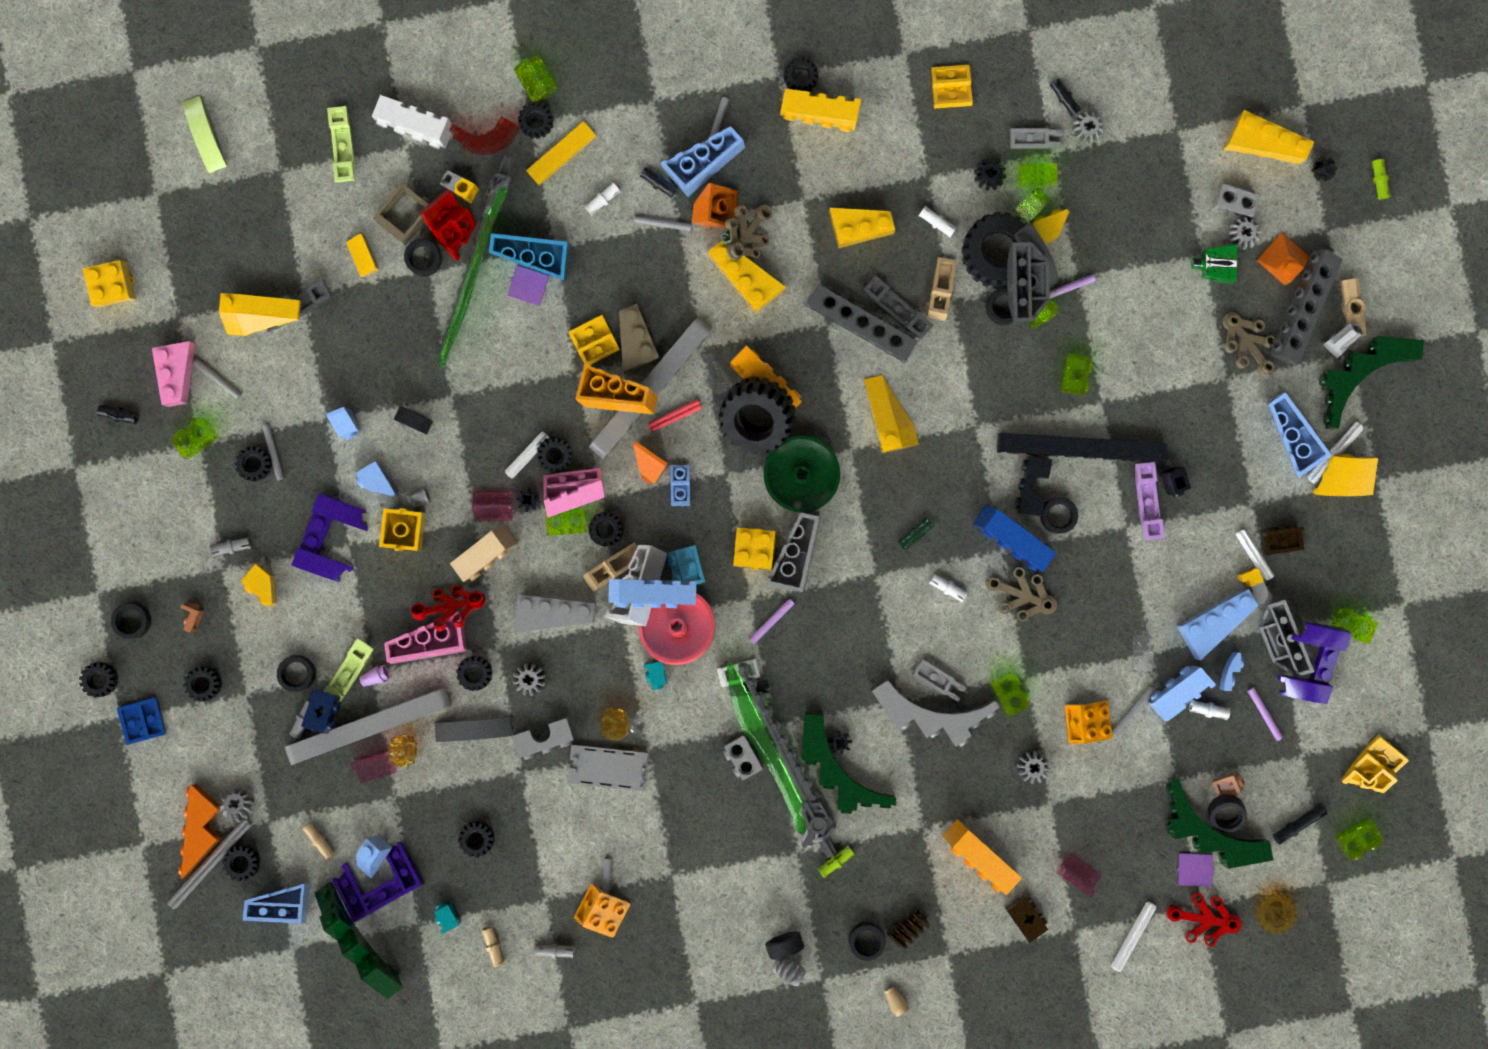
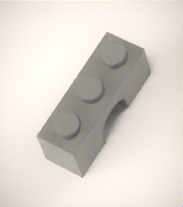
M566 717L549 723L550 737L545 741L536 739L532 729L511 736L518 758L524 757V760L535 757L537 752L542 751L545 754L554 751L553 747L560 745L563 748L572 745L571 741L575 740L569 718Z

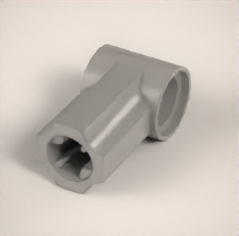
M1351 321L1338 333H1333L1330 339L1322 345L1338 358L1364 332L1357 322Z

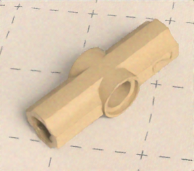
M1359 278L1340 281L1344 304L1342 311L1346 318V325L1351 321L1357 322L1364 332L1362 336H1366L1364 320L1365 303L1361 298ZM1351 304L1356 306V313L1352 312Z

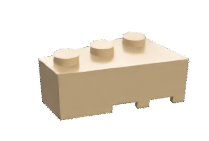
M504 525L489 532L452 561L450 565L463 582L469 579L474 581L481 576L479 572L483 569L485 571L495 565L494 561L497 559L501 560L508 555V551L518 545L519 542L508 527Z

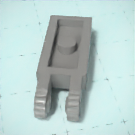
M1049 128L1010 129V149L1063 148V142H1049V136H1063V131L1049 130Z
M924 659L920 660L912 673L914 677L958 702L960 700L959 696L948 691L953 684L957 689L964 692L967 689L956 682L953 677Z

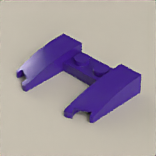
M318 493L312 509V517L291 566L340 582L341 580L338 577L345 570L351 572L353 567L319 555L332 519L367 531L368 525H363L362 514L366 513V510Z
M1303 622L1302 624L1307 629L1301 636L1294 633L1291 639L1320 646L1315 660V672L1311 673L1309 678L1279 674L1278 680L1280 682L1285 681V690H1280L1279 693L1300 700L1328 704L1333 690V686L1329 684L1340 651L1347 650L1352 633L1343 627Z
M397 842V846H391L392 849L386 856L395 878L364 894L347 863L341 866L345 871L340 878L333 877V883L354 923L425 885L401 842Z

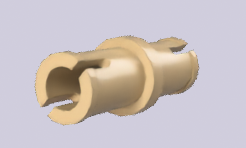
M313 822L302 829L312 841L311 845L318 849L325 860L336 853L325 840L326 837L321 835L314 826Z
M493 926L483 928L481 932L486 943L485 950L489 952L492 967L504 964L505 962L499 948L501 945L500 942H497Z

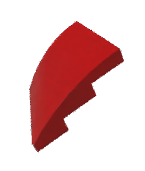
M445 190L419 213L442 247L454 260L458 261L460 256L457 253L462 244H467L476 223L470 211L460 207L452 192Z

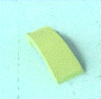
M201 96L182 102L189 128L208 172L211 173L227 167L222 151L218 147Z
M347 106L327 108L332 135L335 183L355 180V161Z
M357 638L347 653L348 656L323 691L340 696L339 701H342L365 667L374 648Z

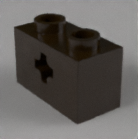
M1022 895L1005 907V909L1027 941L1031 943L1048 931L1045 925L1048 922L1042 913L1039 915L1036 913L1034 908L1037 906L1030 897L1027 899ZM1026 914H1028L1031 918L1029 922L1026 920Z

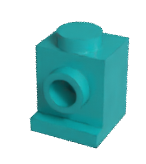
M657 661L643 664L644 668H648L645 676L647 683L651 684L652 690L664 688L663 685L667 684L664 663Z
M443 901L434 906L436 910V915H434L435 921L439 926H442L440 930L441 935L460 925L461 920L451 902L446 904Z

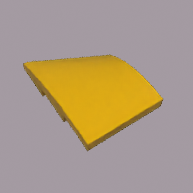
M1350 454L1332 455L1321 475L1322 480L1318 488H1314L1313 494L1324 496L1373 495L1378 458L1374 456L1357 458Z
M1378 734L1361 752L1344 774L1341 781L1344 784L1351 783L1359 785L1360 788L1373 789L1374 791L1385 793L1398 781L1395 773L1409 759ZM1390 761L1395 763L1392 764L1395 766L1392 770L1387 767L1388 764H1391Z

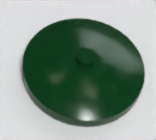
M802 435L787 438L785 443L779 446L778 449L771 451L766 459L763 475L765 487L771 498L784 509L799 513L817 510L827 504L838 489L840 483L838 459L832 449L817 438Z

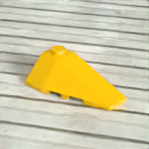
M221 293L219 314L228 335L248 336L257 331L268 330L267 328L273 326H281L299 320L301 301Z
M883 375L864 379L881 452L886 453L919 445L914 424Z

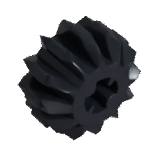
M985 158L983 164L978 163V169L974 170V174L977 175L974 181H981L978 186L979 188L986 185L985 191H988L990 186L995 191L997 185L1002 186V180L1006 179V175L1003 174L1006 168H999L1002 162L999 161L995 164L994 158H991L990 163ZM988 171H992V174H994L992 178L988 177Z

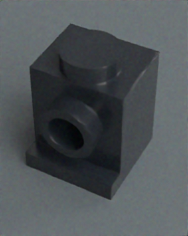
M1173 467L1158 473L1159 477H1162L1167 495L1179 497L1185 494L1184 491L1191 489L1185 467Z

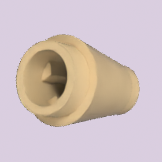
M895 986L884 991L891 1012L896 1017L910 1010L908 1007L909 1003Z

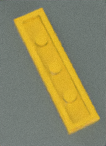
M583 121L526 170L527 173L540 186L597 137L596 134Z

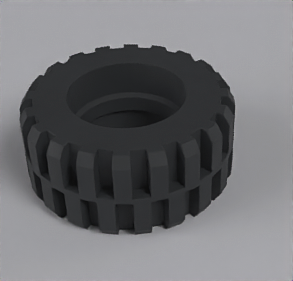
M994 212L993 215L987 214L982 219H978L969 229L963 241L961 254H963V265L966 264L967 266L966 271L974 276L973 279L976 282L981 281L983 286L988 287L990 285L996 289L1003 286L1004 288L1007 287V267H995L988 263L982 254V244L989 235L994 233L1004 234L1010 237L1014 243H1018L1014 234L1027 224V222L1023 223L1020 221L1021 217H1012L1011 213L1005 212V214Z
M752 377L750 381L748 378H745L740 383L734 384L728 391L719 413L720 428L722 431H725L724 436L726 439H730L732 441L731 444L735 447H741V450L744 452L749 450L752 454H757L758 451H761V454L769 452V449L774 451L779 446H782L790 434L796 417L794 415L796 409L792 405L793 399L790 395H786L788 391L784 387L781 389L779 383L775 381L773 383L769 382V379L764 377L762 380H759V377ZM750 404L759 405L768 410L773 417L774 423L769 426L753 425L745 419L741 407Z

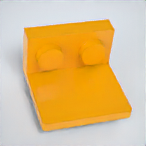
M1109 701L1064 705L1068 743L1086 744L1113 738Z
M591 883L573 918L582 927L613 938L630 907V903L605 893L597 885Z

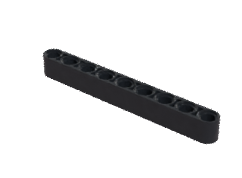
M998 433L997 453H1025L1026 455L1167 463V443Z

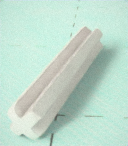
M541 432L505 470V473L510 478H514L537 454V447L539 448L540 442H543L545 438L548 439L549 436L545 432Z
M1246 529L1238 531L1236 533L1237 538L1255 567L1259 568L1262 578L1265 581L1274 577L1272 570Z

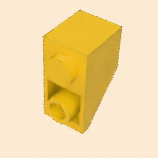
M1059 208L1052 211L1048 217L1044 218V215L1033 219L1031 225L1045 244L1055 241L1059 237L1069 210L1065 209L1062 211Z
M255 564L240 582L244 584L243 588L248 593H254L259 597L258 601L266 607L275 606L277 603L275 576L261 564Z

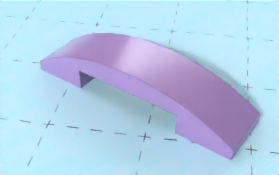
M1155 462L1135 464L1139 516L1145 540L1165 538L1163 519L1160 518Z

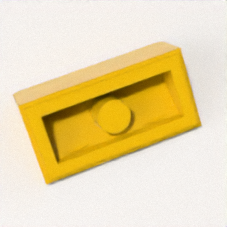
M362 233L346 242L360 277L378 271V267Z

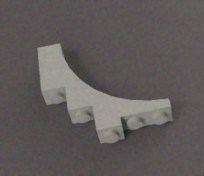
M887 679L871 689L897 729H906L912 724L911 721L914 719L926 738L929 736L934 738L941 733L940 729L943 728L952 743L960 747L970 741L969 738L972 736L968 730L970 727L975 729L981 724L980 721L982 719L993 717L997 714L996 710L1000 708L996 701L992 700L979 708L966 712H935L921 708L908 701L896 691Z

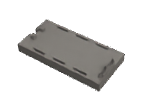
M572 744L570 760L574 762L573 768L569 767L567 783L644 791L648 752ZM585 748L596 749V751L585 750ZM604 750H606V751H615V753L604 752ZM623 752L634 753V755L623 754Z

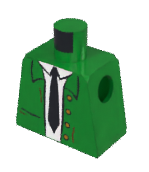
M1237 245L1205 249L1202 252V258H1192L1191 269L1202 270V279L1233 284L1237 281Z

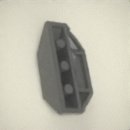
M1032 242L1011 243L1009 251L1007 287L1008 304L1013 322L1034 321L1036 316L1050 301L1049 260Z
M1287 599L1267 605L1259 625L1260 632L1274 664L1295 677L1315 672L1313 647L1311 644L1291 639L1294 633L1301 636L1305 631V627L1302 624L1299 612Z

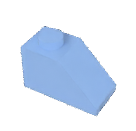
M342 407L326 414L340 438L349 440L356 437V433L361 431L353 411L349 408Z
M374 461L356 472L358 476L356 481L361 488L394 497L398 495L379 462Z
M379 835L367 838L356 853L357 866L367 876L372 878L392 847Z

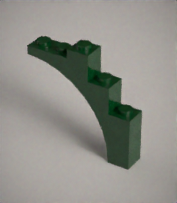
M1376 336L1368 344V352H1371V354L1351 353L1347 355L1343 364L1346 371H1323L1319 378V385L1322 386L1321 391H1329V394L1325 397V405H1328L1327 413L1324 414L1323 418L1326 429H1339L1341 415L1348 398L1355 387L1366 376L1387 364L1422 360L1424 340Z
M804 713L801 760L809 765H817V762H820L819 785H823L824 789H834L835 786H838L837 810H841V813L852 814V811H857V803H860L861 807H872V804H878L880 808H891V805L896 806V796L881 794L867 789L854 781L841 769L827 743L824 729V714Z
M1176 777L1167 778L1166 791L1168 795H1171L1172 799L1169 807L1171 813L1175 815L1174 817L1167 818L1168 823L1165 824L1168 835H1171L1174 839L1194 836L1192 838L1193 848L1197 849V852L1201 854L1221 851L1218 853L1219 862L1227 869L1274 860L1271 843L1267 839H1237L1211 829L1190 807L1183 793L1180 780Z
M329 882L316 891L314 894L322 914L319 918L323 930L338 941L342 955L356 965L361 980L386 999L401 990L403 986L398 974L380 958L362 936L347 913L335 886Z

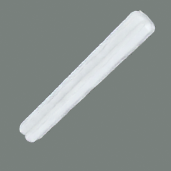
M1354 422L1330 449L1331 456L1342 454L1362 432L1363 426L1359 422ZM1330 457L1322 461L1307 476L1310 482L1316 484L1321 479V475L1326 469Z
M1149 901L1145 903L1111 964L1114 970L1122 971L1157 908L1155 904Z

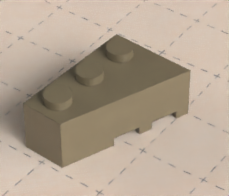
M637 304L620 310L623 372L626 374L660 359Z

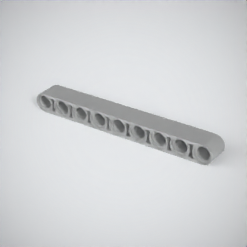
M697 317L641 385L649 387L656 395L659 392L661 393L668 385V381L679 372L682 364L689 360L693 355V351L699 348L704 342L705 337L713 329ZM618 411L594 439L589 448L604 460L610 450L612 451L617 446L620 438L627 434L632 428L631 425L635 421L637 422L643 413Z
M446 688L332 729L328 734L321 733L284 748L290 764L293 765L450 707L452 704Z

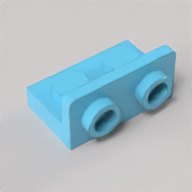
M695 545L668 552V564L672 568L673 581H696V585L705 582Z

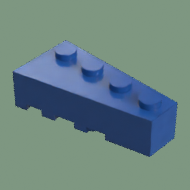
M985 506L973 523V525L982 530L986 537L996 540V544L1001 548L1009 549L1013 557L1019 561L1022 559L1026 561V566L1034 572L1036 570L1044 572L1056 555V552L996 508Z

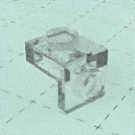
M643 708L636 712L637 716L629 719L631 723L628 726L632 734L636 733L637 737L642 735L638 724L655 716L652 709L647 710V708Z

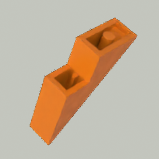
M197 783L188 786L186 790L188 805H186L184 810L186 825L183 826L182 835L185 837L180 851L181 856H183L182 863L179 866V875H181L182 879L192 872L222 838L208 825L221 811V805Z

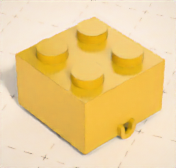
M118 260L82 268L91 306L103 307L136 299L133 288L134 279L130 275L126 261Z
M383 508L379 547L395 548V551H403V549L422 551L426 513L407 511V509L399 508V510Z
M737 527L733 566L748 567L750 570H773L777 532L762 530V528L748 529Z

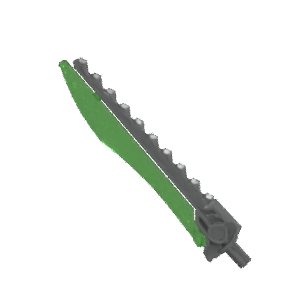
M503 156L498 173L494 174L489 181L490 184L481 206L483 209L481 216L483 218L480 227L478 226L477 228L478 233L475 242L472 243L473 249L470 257L467 259L466 271L462 274L463 280L460 288L457 290L456 302L452 305L453 311L450 319L447 320L448 326L445 334L442 336L440 349L437 351L439 357L437 365L446 366L448 355L467 313L493 226L509 189L511 180L509 174L514 159L511 157Z
M729 661L727 663V674L736 717L743 733L756 748L772 773L795 823L797 832L802 834V847L806 848L807 845L811 846L819 842L827 858L833 857L837 854V851L829 837L837 825L825 802L820 798L821 795L817 791L812 792L813 780L809 777L804 778L805 766L802 763H796L797 751L788 749L789 737L785 734L781 735V723L778 720H772L773 708L764 705L765 694L756 691L758 680L748 676L750 666L746 663L738 665L739 671L750 690L747 693L733 662ZM752 699L755 700V703H756V705H757V707H758V709H759V711H760V713H761V715H762V717H763V719H764V721H765V723H766V725H767V727H768V729H769V731H770V733H771V735H772V737H773V739H774V741H775V743H776V745H777V747H778V749H779V751H780V753H781V755H782V757H783V759H784V761H785V763H786V765H787V767H788V769H789V771H790V773H791V776H792V778H793V780H794V782H795V784H796V786H797V788H798V790H799V792H800V794H801V796H802V798H803V800H804V802H805V803H804V807H803L802 814H803V817H804L805 822H806V824H807V827H805V823H804V821H803V819H802V816H801V814H800V808H801L802 802H801V800H800V798H799V796H798V794H797V792H796V790H795V788H794V786H793V784H792V782H791V780H790V778H789V776H788V774H787V772H786V770H785V768H784V766H783V764H782V761H781V759H780V757H779V755H778V753H777V751H776V749H775V747H774V745H773V743H772V741H771V739H770V737H769V735H768V733H767V731H766V729H765V727H764V725H763V723H762V721H761V719H760V717H759V715H758V713H757V711H756V709H755V707H754V705H753V703H752V701H751Z

